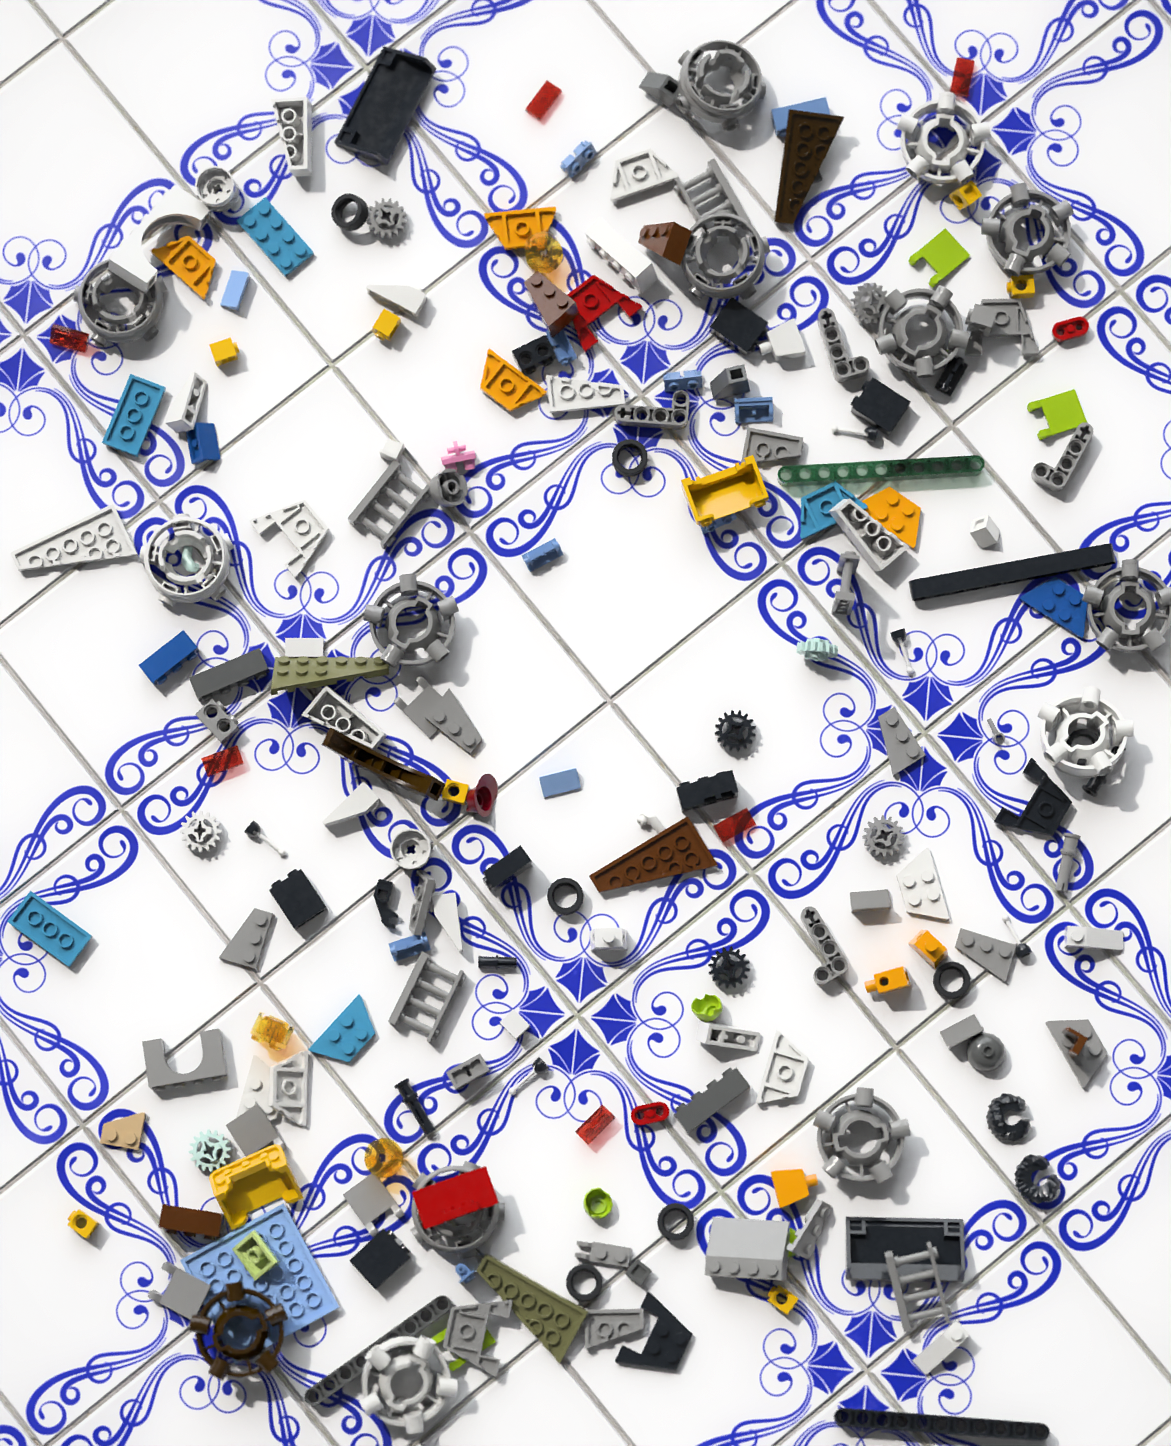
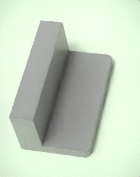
M888 889L849 893L851 912L891 908Z
M975 1014L940 1031V1034L946 1046L950 1049L983 1032L985 1029L981 1027Z

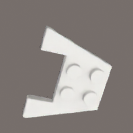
M305 499L249 520L260 535L276 523L297 548L299 553L284 564L295 579L299 576L329 531V528Z

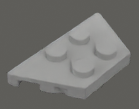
M1089 1019L1045 1022L1082 1088L1086 1087L1108 1054ZM1067 1026L1088 1038L1079 1055L1074 1058L1067 1053L1075 1040L1062 1033L1063 1029Z

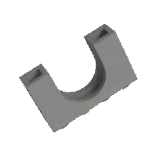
M218 1028L200 1031L203 1052L201 1063L195 1070L184 1074L174 1072L169 1067L162 1038L142 1041L149 1088H154V1091L166 1090L165 1086L173 1085V1088L184 1087L185 1083L188 1082L197 1085L203 1084L206 1079H212V1082L224 1080L223 1076H228L221 1030Z

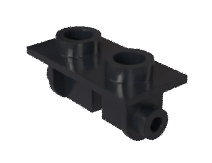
M960 356L954 357L945 367L934 388L951 397L969 364L965 363L964 359Z

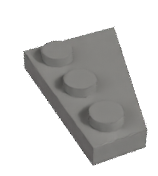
M747 427L741 463L745 462L744 458L751 455L754 456L756 463L798 458L801 454L804 437Z
M449 688L425 719L471 754L482 740V737Z
M895 707L878 717L892 775L894 776L923 758L925 753Z
M417 869L416 876H419V884L414 886L416 904L414 903L411 908L409 930L414 935L421 936L422 931L426 928V915L431 908L430 899L435 891L436 883L424 870Z
M254 908L219 958L256 969L273 913Z
M960 928L955 948L996 975L1000 980L1006 982L1016 945Z
M816 1199L805 1216V1225L803 1228L797 1229L795 1233L797 1238L793 1244L789 1243L786 1249L809 1260L810 1256L814 1253L816 1241L822 1233L825 1219L830 1214L831 1205Z
M586 1309L589 1312L585 1318V1349L644 1329L643 1309Z

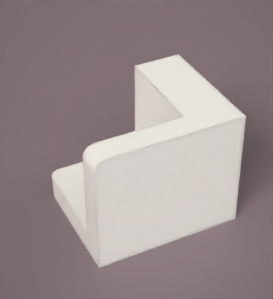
M387 438L383 449L379 451L380 457L391 462L394 459L399 462L405 449V444L402 441L398 443Z
M988 514L972 520L969 533L980 548H984L998 542L1000 530Z
M514 1009L500 1021V1024L515 1040L530 1028V1025Z

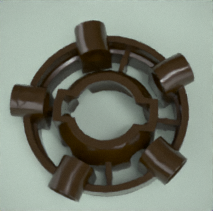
M243 1282L225 1284L226 1291L217 1294L207 1302L200 1315H192L189 1332L196 1333L198 1349L204 1360L211 1366L208 1373L223 1381L226 1375L247 1377L261 1371L268 1375L280 1363L276 1358L284 1342L285 1328L283 1321L288 1320L287 1313L282 1303L275 1305L266 1295L256 1290L244 1288ZM246 1294L263 1300L270 1308L265 1310L266 1318L258 1308L248 1307L247 1304H235L226 1308L221 1300L227 1298V1302L247 1300ZM219 1303L223 1311L218 1315L213 1328V1335L211 1337L214 1344L206 1347L204 1335H209L212 1318L208 1317L213 1307ZM241 1315L251 1320L260 1319V1324L263 1328L256 1331V1338L249 1347L234 1349L229 1345H222L223 1341L220 1340V1336L223 1334L224 1326L229 1319ZM268 1321L272 1327L278 1325L279 1338L274 1352L266 1350L255 1361L259 1367L252 1369L250 1360L256 1358L265 1350L266 1339L270 1337ZM216 1347L218 1352L227 1358L230 1357L236 1361H246L248 1371L231 1370L233 1364L219 1356H216L214 1360L208 1350Z

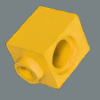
M972 180L949 194L958 210L971 205L982 196Z
M1034 275L1011 276L1009 282L1006 283L1007 294L1010 293V298H1033L1035 295ZM1023 284L1025 289L1018 290L1015 285Z
M383 309L372 327L374 335L380 340L384 341L386 339L390 341L401 324V319L390 311Z
M231 337L209 344L216 366L238 360L237 353H240L237 342L233 343Z
M447 779L441 793L442 800L465 806L466 795L470 786ZM456 787L459 789V794L454 797L450 796L449 790Z
M81 1209L74 1210L67 1219L69 1221L67 1225L86 1239L90 1238L100 1222ZM81 1217H84L87 1221L84 1228H79L77 1225V1221Z
M778 1285L777 1288L773 1286L767 1294L770 1297L768 1302L786 1315L799 1299L781 1285ZM778 1293L786 1295L787 1301L785 1304L777 1303L776 1296Z

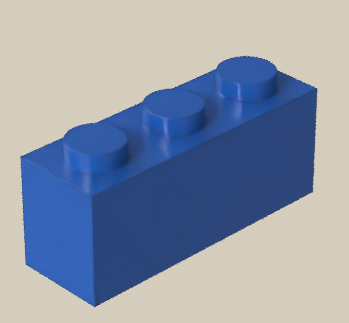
M182 630L138 666L154 686L157 684L161 685L168 679L167 676L169 674L178 672L183 667V663L196 658L197 652L200 650L187 633Z

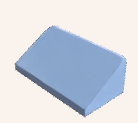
M236 270L231 271L220 306L239 310L250 278L249 273Z
M576 768L539 777L544 797L581 788Z

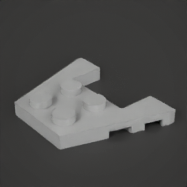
M1020 299L981 300L980 305L997 310L988 337L1021 336V356L1039 355V349L1036 346ZM971 332L965 356H982V337L986 336Z
M512 1300L451 1307L443 1347L497 1377L501 1359L481 1355L488 1316L494 1315L509 1318Z

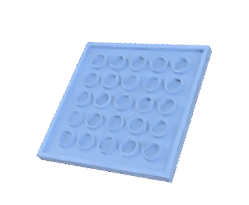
M284 1203L180 1260L187 1273L211 1285L203 1302L204 1306L214 1296L226 1291L225 1284L243 1282L244 1288L256 1290L266 1295L275 1305L282 1303L288 1316V1320L283 1321L285 1337L339 1308L335 1297ZM253 1230L260 1234L280 1262L257 1280L253 1279L232 1250ZM246 1294L247 1300L227 1302V1298L221 1300L226 1308L235 1304H247L248 1307L258 1308L266 1318L265 1310L270 1308L263 1300ZM219 1303L209 1313L214 1326L218 1315L223 1311ZM242 1315L234 1316L226 1322L223 1334L220 1337L225 1346L229 1345L234 1349H245L254 1342L256 1331L262 1329L263 1326L260 1324L259 1318L251 1320ZM269 1321L270 1337L266 1339V1348L278 1342L279 1326L272 1327ZM232 1358L235 1365L242 1362Z

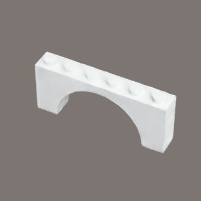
M174 185L171 190H167L164 193L160 202L154 204L151 212L144 215L138 227L135 226L131 230L130 236L121 241L117 251H113L109 255L108 270L146 293L156 282L158 270L147 261L143 254L142 243L145 238L157 228L172 224L186 225L200 231L210 220L212 208Z

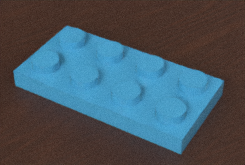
M266 197L236 220L285 277L314 254L313 250Z
M130 374L102 444L138 457L166 387Z
M32 891L27 894L7 921L68 967H71L93 937Z

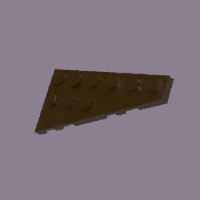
M788 110L774 217L775 223L793 225L845 118L844 116Z

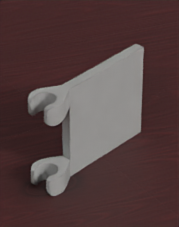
M419 675L416 678V683L424 690L409 705L399 696L394 700V704L430 738L438 728L425 719V717L442 696L423 676Z
M259 1104L225 1125L245 1157L255 1153L272 1141L275 1145H280L282 1150L286 1149V1145Z
M375 1172L342 1194L372 1237L379 1233L372 1221L391 1208L397 1218L404 1216V1212Z
M164 1262L161 1269L173 1274L163 1295L156 1290H150L147 1297L191 1320L193 1314H198L211 1285L181 1270L170 1262Z

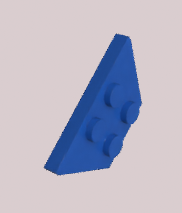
M1053 577L1019 599L1080 639L1083 638L1087 602L1082 601L1084 594L1062 580Z

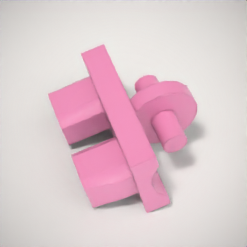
M457 441L453 442L454 447L447 448L448 454H456L441 457L442 465H445V469L457 470L456 462L463 461L465 470L475 468V451L459 453L460 451H465L466 446H458Z

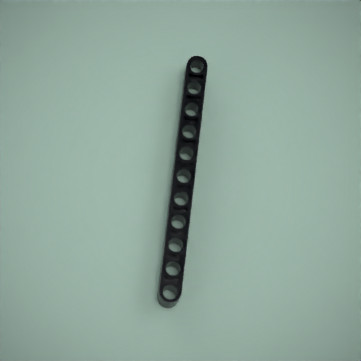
M1111 543L924 577L911 580L908 583L912 601H920L1115 564L1116 560L1113 546Z
M838 1408L833 1414V1420L836 1424L848 1427L1044 1441L1050 1434L1048 1426L1039 1422ZM841 1411H845L848 1415V1419L843 1423L837 1419V1415ZM859 1413L867 1415L866 1423H858L857 1416ZM880 1414H884L887 1417V1423L882 1426L877 1423V1417ZM903 1415L906 1417L907 1423L904 1427H899L896 1420L899 1416ZM924 1417L927 1424L924 1428L920 1429L917 1427L916 1421L918 1418ZM938 1419L946 1421L945 1429H937L936 1422ZM959 1420H963L966 1423L965 1430L961 1432L956 1429V1423ZM982 1421L986 1429L984 1432L978 1433L975 1427L978 1422ZM1003 1423L1005 1432L999 1435L996 1433L995 1427L997 1424ZM1020 1424L1025 1428V1433L1022 1436H1018L1015 1433L1016 1426ZM1038 1426H1042L1045 1429V1434L1042 1437H1037L1035 1434V1429Z

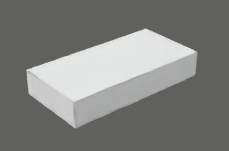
M285 638V656H324V638Z

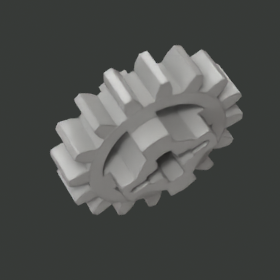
M384 198L381 199V203L374 201L375 207L369 206L371 212H368V218L370 219L366 220L367 225H370L369 230H375V236L381 234L382 239L385 238V235H388L389 239L392 238V234L399 236L398 230L404 231L402 225L407 224V221L403 219L407 217L406 212H403L404 207H398L399 201L392 203L391 198L388 199V202H385ZM378 212L379 215L374 221L375 214ZM383 214L387 218H390V223L386 219H383ZM399 216V221L397 225H395L394 222Z
M875 282L863 283V286L857 287L858 291H853L855 298H851L850 301L854 302V305L850 308L856 310L853 315H859V321L864 320V323L867 324L877 323L880 320L885 307L888 305L884 300L888 291H882V285H876Z
M884 815L881 816L880 820L874 817V823L870 821L867 823L870 828H864L863 830L867 833V835L862 836V839H867L864 846H870L869 853L873 850L876 851V857L879 853H882L883 858L886 857V853L893 856V850L897 852L900 850L897 845H903L904 843L900 840V838L905 836V834L900 833L903 827L896 826L898 820L894 823L891 822V816L888 820H885ZM883 824L889 825V826H891L892 828H891V829L885 828V827L883 826ZM875 827L876 835L871 838V831ZM881 832L883 834H889L886 838V841H884L883 838L878 839V837H880ZM896 835V841L892 846L891 837ZM875 845H882L884 849L878 848Z

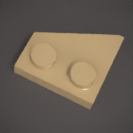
M141 1112L104 1123L100 1143L139 1150L146 1113Z

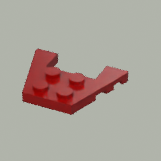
M594 274L567 294L576 302L579 315L572 322L584 352H587L598 343V340L587 326L613 306L618 304L629 319L643 309L641 304L636 303L624 293L622 294L617 291L613 286Z

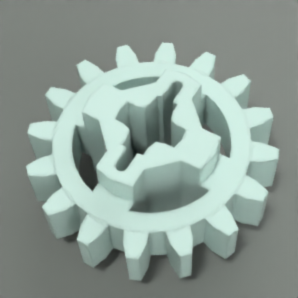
M813 638L807 639L806 642H798L796 653L804 655L805 659L822 661L828 660V657H837L838 646L829 643V640Z
M207 1129L206 1134L200 1131L199 1138L193 1137L196 1142L189 1144L193 1147V1150L188 1151V1153L194 1155L190 1160L197 1161L195 1164L197 1168L202 1165V1171L209 1167V1171L213 1172L214 1167L220 1169L221 1163L227 1164L225 1158L231 1157L227 1154V1151L232 1149L226 1146L230 1141L223 1140L224 1134L218 1136L217 1130L211 1134L210 1129ZM208 1138H216L219 1142L211 1143ZM200 1142H201V1143H202L201 1151H199V1152L197 1153L198 1145H199ZM207 1145H209L212 1148H215L212 1151L213 1157L210 1154L205 1153L208 1150ZM223 1149L222 1156H221V1158L219 1159V1158H218V1153H219L220 1150ZM208 1158L212 1164L204 1163L201 1159Z

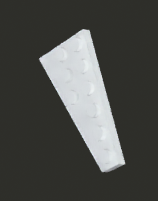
M114 504L10 552L18 571L138 556Z

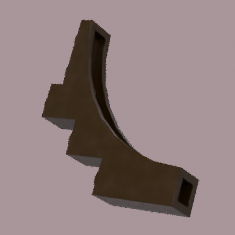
M329 728L322 743L324 747L341 756L343 760L353 766L368 770L381 779L393 782L403 789L423 797L438 801L446 785L437 778L392 760L333 728Z

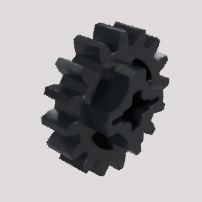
M731 710V715L725 712L723 714L724 719L718 718L720 724H715V728L719 731H716L714 734L715 736H720L717 742H723V749L729 746L730 752L733 748H736L737 752H739L740 747L747 749L746 743H753L750 737L755 738L756 736L755 733H752V731L756 730V726H751L754 720H748L747 713L742 716L741 710L738 711V714ZM733 719L742 720V722H735ZM726 723L728 730L722 733V728ZM732 727H734L735 729L739 728L738 735H736V733H731ZM748 728V735L744 739L743 731ZM728 740H736L737 743H731Z
M722 947V953L715 951L717 957L711 956L710 959L713 963L708 964V967L713 969L709 972V975L715 976L712 981L718 980L719 987L725 984V989H728L729 985L736 988L737 982L742 985L741 979L748 978L745 972H750V969L746 968V965L750 962L744 961L746 954L739 955L740 949L734 952L733 947H730L729 951ZM730 955L735 956L740 961L730 959ZM722 957V965L716 967L718 960ZM727 961L730 966H734L731 974L728 970H724ZM742 968L740 976L736 978V971ZM719 975L727 976L728 980L722 979Z

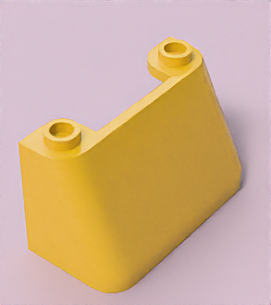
M753 455L744 458L745 462H742L740 465L738 462L735 463L734 467L702 478L699 476L695 477V481L691 480L690 477L681 480V489L697 525L705 527L712 524V521L754 506L755 508H760L766 505L769 496Z
M280 1145L269 1146L217 1169L209 1177L214 1196L231 1230L245 1225L248 1220V1212L279 1198H283L286 1203H295L304 1198Z

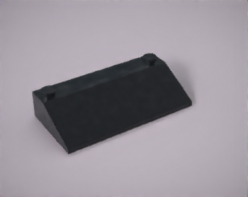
M383 46L334 143L368 160L387 166L437 68L426 57Z
M846 1217V1280L891 1281L884 1252L892 1251L893 1257L897 1256L899 1258L928 1251L926 1242H930L931 1246L936 1247L938 1259H935L940 1282H964L965 1249L963 1219ZM929 1258L900 1265V1268L896 1269L898 1275L906 1276L933 1268ZM935 1277L928 1278V1279H924V1280H920V1281L936 1282Z

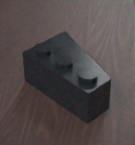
M733 770L719 772L711 777H701L692 783L690 781L683 782L676 788L682 812L738 797L739 793Z

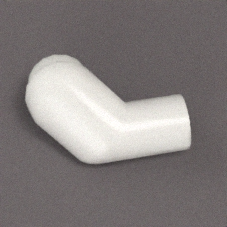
M641 813L637 818V823L640 826L652 825L657 834L665 830V827L656 815Z

